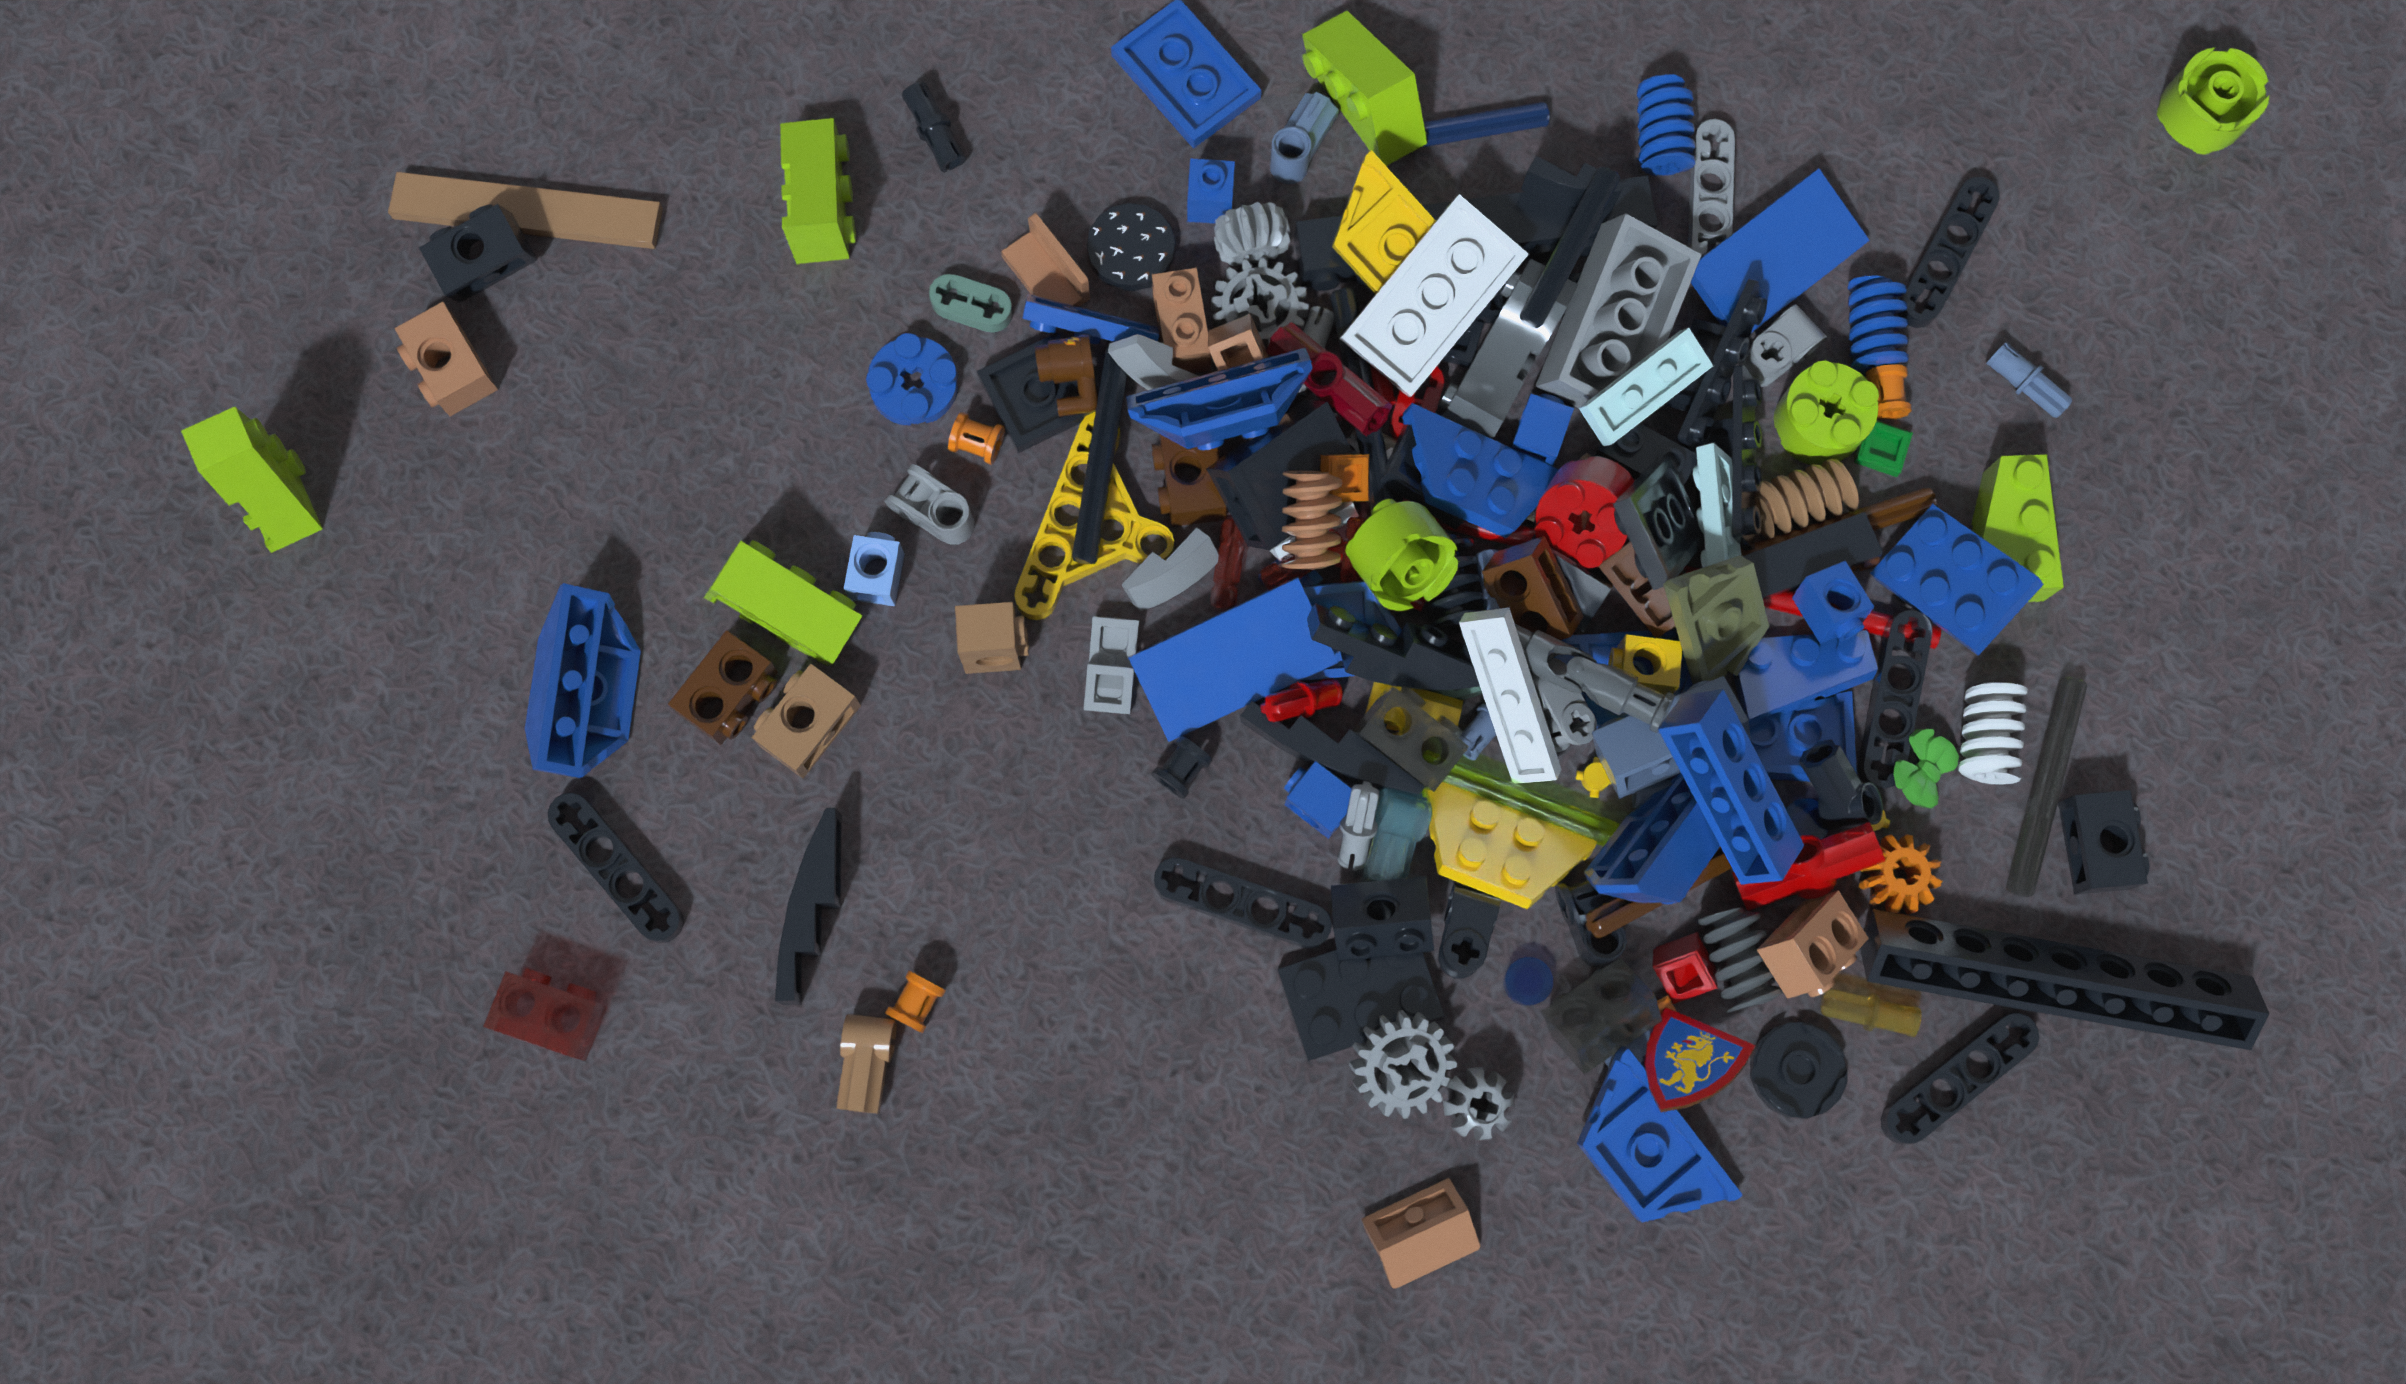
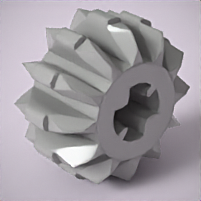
M1256 202L1247 206L1242 204L1240 208L1229 209L1225 215H1221L1215 220L1214 241L1216 250L1219 251L1221 261L1227 262L1229 265H1240L1246 259L1250 264L1259 263L1261 258H1266V260L1275 259L1278 254L1284 253L1288 249V244L1290 243L1288 219L1284 215L1283 208L1276 206L1274 203L1261 204Z

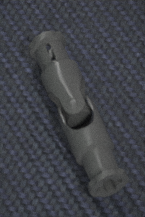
M1515 624L1530 673L1570 692L1582 693L1583 691L1597 705L1617 715H1621L1624 712L1649 724L1650 731L1658 732V728L1665 720L1676 695L1670 692L1663 695L1638 683V677L1616 666L1597 664V661L1590 654L1543 631L1537 630L1532 632ZM1557 655L1574 656L1567 664V672L1564 679L1554 674L1548 666V663Z

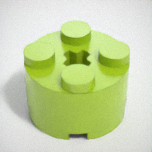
M2210 48L2199 52L2170 82L2161 96L2160 105L2157 109L2158 119L2163 123L2173 139L2181 145L2192 149L2197 154H2209L2233 144L2263 114L2268 106L2269 96L2266 98L2265 84L2268 82L2266 72L2252 56L2241 50L2230 48L2225 52L2213 51L2215 48Z
M1829 361L1814 363L1813 366L1805 369L1795 378L1777 403L1774 412V425L1781 439L1780 443L1792 457L1809 465H1822L1824 461L1831 458L1838 461L1847 458L1864 441L1875 426L1878 417L1879 398L1877 387L1861 373L1849 366Z
M1393 499L1379 502L1373 508L1372 516L1361 525L1353 539L1348 542L1345 552L1354 569L1380 604L1390 610L1405 611L1414 608L1410 602L1418 600L1423 596L1428 602L1438 596L1448 586L1458 568L1459 561L1455 557L1457 547L1429 510L1422 504L1410 501L1396 503Z

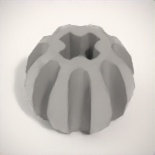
M1482 1067L1466 1069L1467 1081L1465 1084L1456 1075L1447 1087L1454 1090L1455 1097L1450 1101L1443 1100L1444 1115L1457 1113V1118L1451 1124V1128L1462 1137L1467 1136L1473 1128L1476 1141L1492 1139L1491 1127L1494 1124L1501 1132H1504L1511 1123V1120L1504 1117V1111L1507 1107H1515L1514 1093L1507 1092L1501 1094V1090L1507 1083V1080L1496 1071L1491 1072L1485 1080ZM1472 1098L1486 1100V1109L1476 1110L1470 1107Z

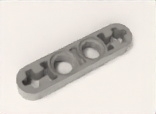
M1718 119L1707 120L1698 127L1693 137L1695 149L1691 152V155L1696 159V164L1690 169L1688 247L1702 254L1701 257L1707 253V245L1715 244V247L1732 234L1735 135L1729 124ZM1709 134L1716 135V141L1720 143L1715 153V159L1708 160L1711 153L1710 141L1706 140ZM1706 173L1716 174L1722 180L1723 188L1719 191H1709L1702 186L1700 177ZM1708 213L1717 216L1721 221V230L1717 232L1704 230L1699 224V216Z

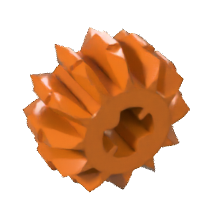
M1893 835L1883 837L1880 847L1885 857V862L1860 870L1870 875V877L1859 882V888L1866 890L1873 887L1876 892L1870 897L1869 904L1876 906L1885 901L1887 912L1898 913L1901 908L1908 915L1918 912L1919 903L1928 905L1934 901L1935 898L1930 889L1940 887L1943 882L1940 878L1931 874L1932 870L1940 867L1941 861L1933 859L1928 862L1925 856L1929 853L1930 845L1924 843L1914 849L1913 835H1904L1899 841ZM1893 870H1905L1907 879H1896Z

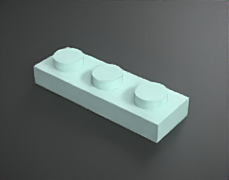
M1690 328L1680 330L1580 406L1579 410L1602 445H1612L1712 368L1713 364Z
M1714 443L1696 447L1698 465H1695L1693 468L1694 481L1701 495L1702 507L1697 509V520L1705 539V550L1701 552L1703 568L1739 555L1741 556L1740 544L1732 536V459Z

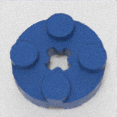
M912 333L902 334L895 341L889 342L882 347L872 359L866 376V382L877 410L885 418L900 425L911 426V424L923 422L927 424L936 421L951 408L957 396L958 374L951 355L937 342L928 338L918 337ZM916 371L922 373L920 379L924 385L920 389L912 386L909 390L903 388L905 385L903 376L905 374H914Z

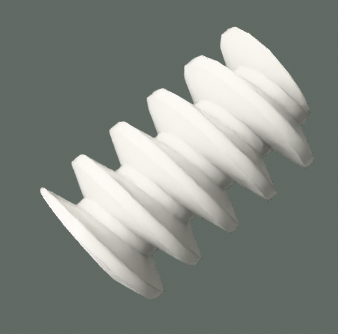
M1987 682L1966 690L1964 699L1970 705L1963 712L1964 719L1969 723L1962 728V736L1968 740L1962 743L1960 747V753L1966 758L1959 764V772L1962 775L1987 784H2013L2020 781L2021 778L2008 774L2007 769L2020 767L2022 760L2008 754L2011 750L2023 748L2024 742L2010 737V733L2023 731L2025 724L2011 719V716L2026 712V706L2014 702L2013 697L2026 695L2028 688L2015 683Z

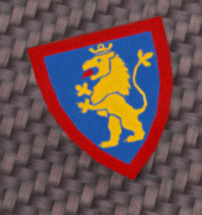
M1666 1007L1656 1022L1648 1040L1645 1060L1649 1090L1660 1113L1687 1108L1715 1096L1734 1081L1747 1064L1756 1045Z

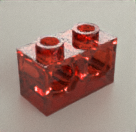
M525 967L521 976L505 971L483 1027L575 1059L586 1061L607 1008L605 1005L594 1002L597 992L569 983L566 992L550 987L551 976ZM532 992L535 999L534 1008L528 1015L520 1017L517 1012L518 999L524 993ZM576 1007L580 1013V1022L573 1031L566 1033L561 1025L562 1016L568 1009Z

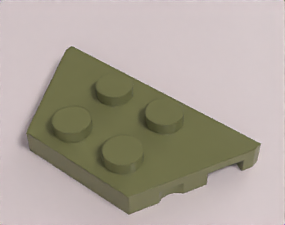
M1740 555L1669 579L1663 584L1693 685L1701 681H1712L1722 676L1725 677L1728 671L1738 676L1747 662L1751 650L1758 645L1769 628L1754 563Z

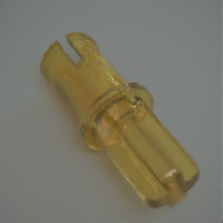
M1831 988L1824 993L1821 999V1013L1824 1016L1861 1024L1865 1031H1872L1874 1028L1915 1037L1920 1028V1008L1880 1000L1879 995L1871 993L1867 997Z

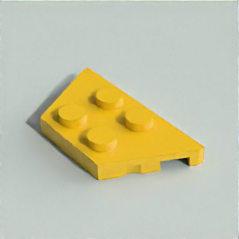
M1371 150L1362 161L1332 247L1376 294L1436 220Z
M1427 775L1423 784L1425 788L1422 791V797H1427L1430 812L1428 820L1430 837L1436 845L1434 858L1437 873L1522 908H1530L1543 896L1547 889L1556 886L1563 880L1568 872L1581 860L1585 861L1590 857L1596 847L1597 841L1432 776Z

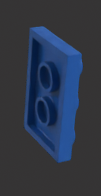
M1174 0L1111 46V56L1193 149L1261 99L1262 90L1181 0Z
M1934 504L1929 507L1870 573L1877 582L1912 608L1923 613L1931 622L1977 656L2044 585L2038 576Z

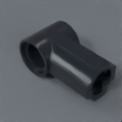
M1832 739L1817 742L1813 747L1803 752L1799 763L1819 795L1818 809L1821 820L1827 829L1839 830L1857 827L1868 822L1871 825L1880 822L1883 814V803L1877 787L1873 783H1862L1840 745H1835Z

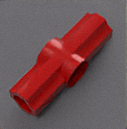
M1870 822L1822 840L1813 835L1800 836L1804 847L1782 881L1740 884L1735 873L1732 872L1746 909L1750 911L1794 894L1804 899L1822 897L1835 887L1836 879L1885 862V857Z

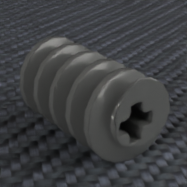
M1743 907L1716 913L1698 920L1700 925L1714 926L1715 928L1703 937L1704 942L1720 945V948L1709 955L1710 961L1726 963V966L1715 974L1716 980L1732 982V985L1720 994L1723 999L1737 1000L1738 1003L1726 1013L1773 1001L1783 993L1780 986L1768 985L1767 981L1773 975L1768 967L1762 966L1761 962H1763V959L1755 945L1767 936L1766 931L1752 930L1749 926L1761 917L1760 912L1745 911Z

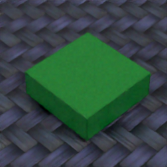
M1876 421L1870 434L1858 446L1853 463L1897 477L1902 471L1913 433Z

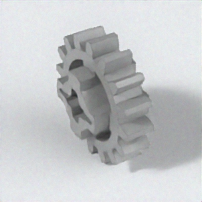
M1261 258L1256 268H1252L1247 259L1243 260L1242 272L1237 273L1229 267L1226 270V280L1228 283L1217 281L1215 284V293L1218 296L1211 298V310L1217 312L1213 315V326L1219 327L1251 314L1264 347H1268L1270 338L1280 326H1286L1292 322L1303 331L1305 322L1301 318L1307 317L1309 304L1302 301L1306 299L1307 290L1305 287L1294 288L1297 284L1298 275L1295 272L1286 277L1282 275L1283 263L1281 262L1277 263L1273 269L1267 268L1266 258ZM1243 288L1242 296L1235 298L1233 304H1230L1235 293ZM1253 295L1255 296L1256 302L1259 303L1262 308H1267L1266 318L1263 314V311H1260L1257 305H1252ZM1289 310L1287 318L1277 327V317L1285 315V311Z
M1399 1010L1396 1015V1022L1392 1023L1384 1015L1379 1016L1381 1028L1375 1031L1365 1026L1363 1031L1369 1039L1366 1043L1354 1042L1353 1044L1354 1050L1361 1058L1349 1062V1067L1352 1071L1359 1075L1352 1082L1360 1093L1364 1092L1362 1097L1371 1108L1378 1104V1108L1385 1116L1389 1117L1396 1107L1403 1119L1408 1118L1410 1108L1416 1106L1424 1114L1427 1112L1425 1101L1432 1098L1440 1103L1443 1098L1438 1091L1441 1085L1448 1086L1452 1080L1445 1072L1457 1067L1455 1059L1447 1054L1454 1048L1453 1043L1446 1036L1442 1037L1444 1031L1435 1021L1428 1025V1020L1421 1013L1417 1012L1412 1021H1410L1408 1015L1403 1010ZM1426 1042L1428 1043L1431 1050V1062H1428L1425 1059L1426 1053L1428 1051V1049L1424 1046ZM1374 1066L1382 1071L1379 1080L1382 1082L1381 1087L1375 1080Z

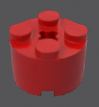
M1599 456L1588 457L1586 460L1576 462L1572 460L1564 464L1556 472L1538 503L1536 509V537L1545 536L1551 548L1567 558L1571 556L1583 567L1595 568L1600 566L1602 562L1623 547L1628 535L1622 534L1617 527L1613 503L1634 482L1632 476L1618 463Z

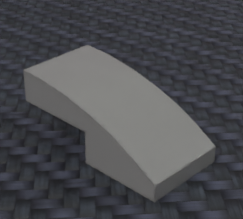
M1137 334L1109 344L1108 353L1132 379L1147 390L1199 377V375L1172 365L1173 347Z
M1196 528L1166 561L1152 552L1123 582L1122 587L1133 605L1138 610L1144 611L1168 601L1185 591L1206 575L1221 558L1210 537Z
M1093 616L1084 710L1120 714L1131 713L1135 671L1128 657L1137 653L1140 620Z

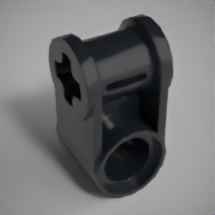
M1588 880L1567 886L1565 883L1557 884L1555 886L1556 898L1581 959L1589 966L1596 968L1606 967L1613 963L1626 948L1627 937L1624 928L1621 927L1607 935L1612 942L1610 954L1598 953L1591 945L1590 937L1592 932L1588 931L1585 925V915L1614 897L1598 893Z
M1453 884L1446 907L1445 926L1438 952L1440 968L1446 975L1454 979H1464L1470 977L1483 965L1487 957L1490 938L1497 921L1501 904L1500 898L1466 885ZM1460 944L1467 946L1466 954L1473 957L1464 965L1458 963L1459 956L1451 952L1455 951Z

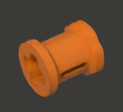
M1890 364L1868 370L1865 374L1866 379L1872 382L1879 392L1877 420L1899 419L1908 416L1912 409L1911 404L1906 402L1904 379L1908 376L1907 367Z
M960 412L951 429L948 450L956 453L960 449L983 457L985 463L992 465L996 461L1003 443L1005 427L1000 424L991 427L970 420L967 413ZM969 435L983 438L984 442L971 439Z
M908 971L905 976L908 982L895 1006L888 1007L885 1014L923 1033L926 1028L923 1023L936 998L943 997L946 990Z

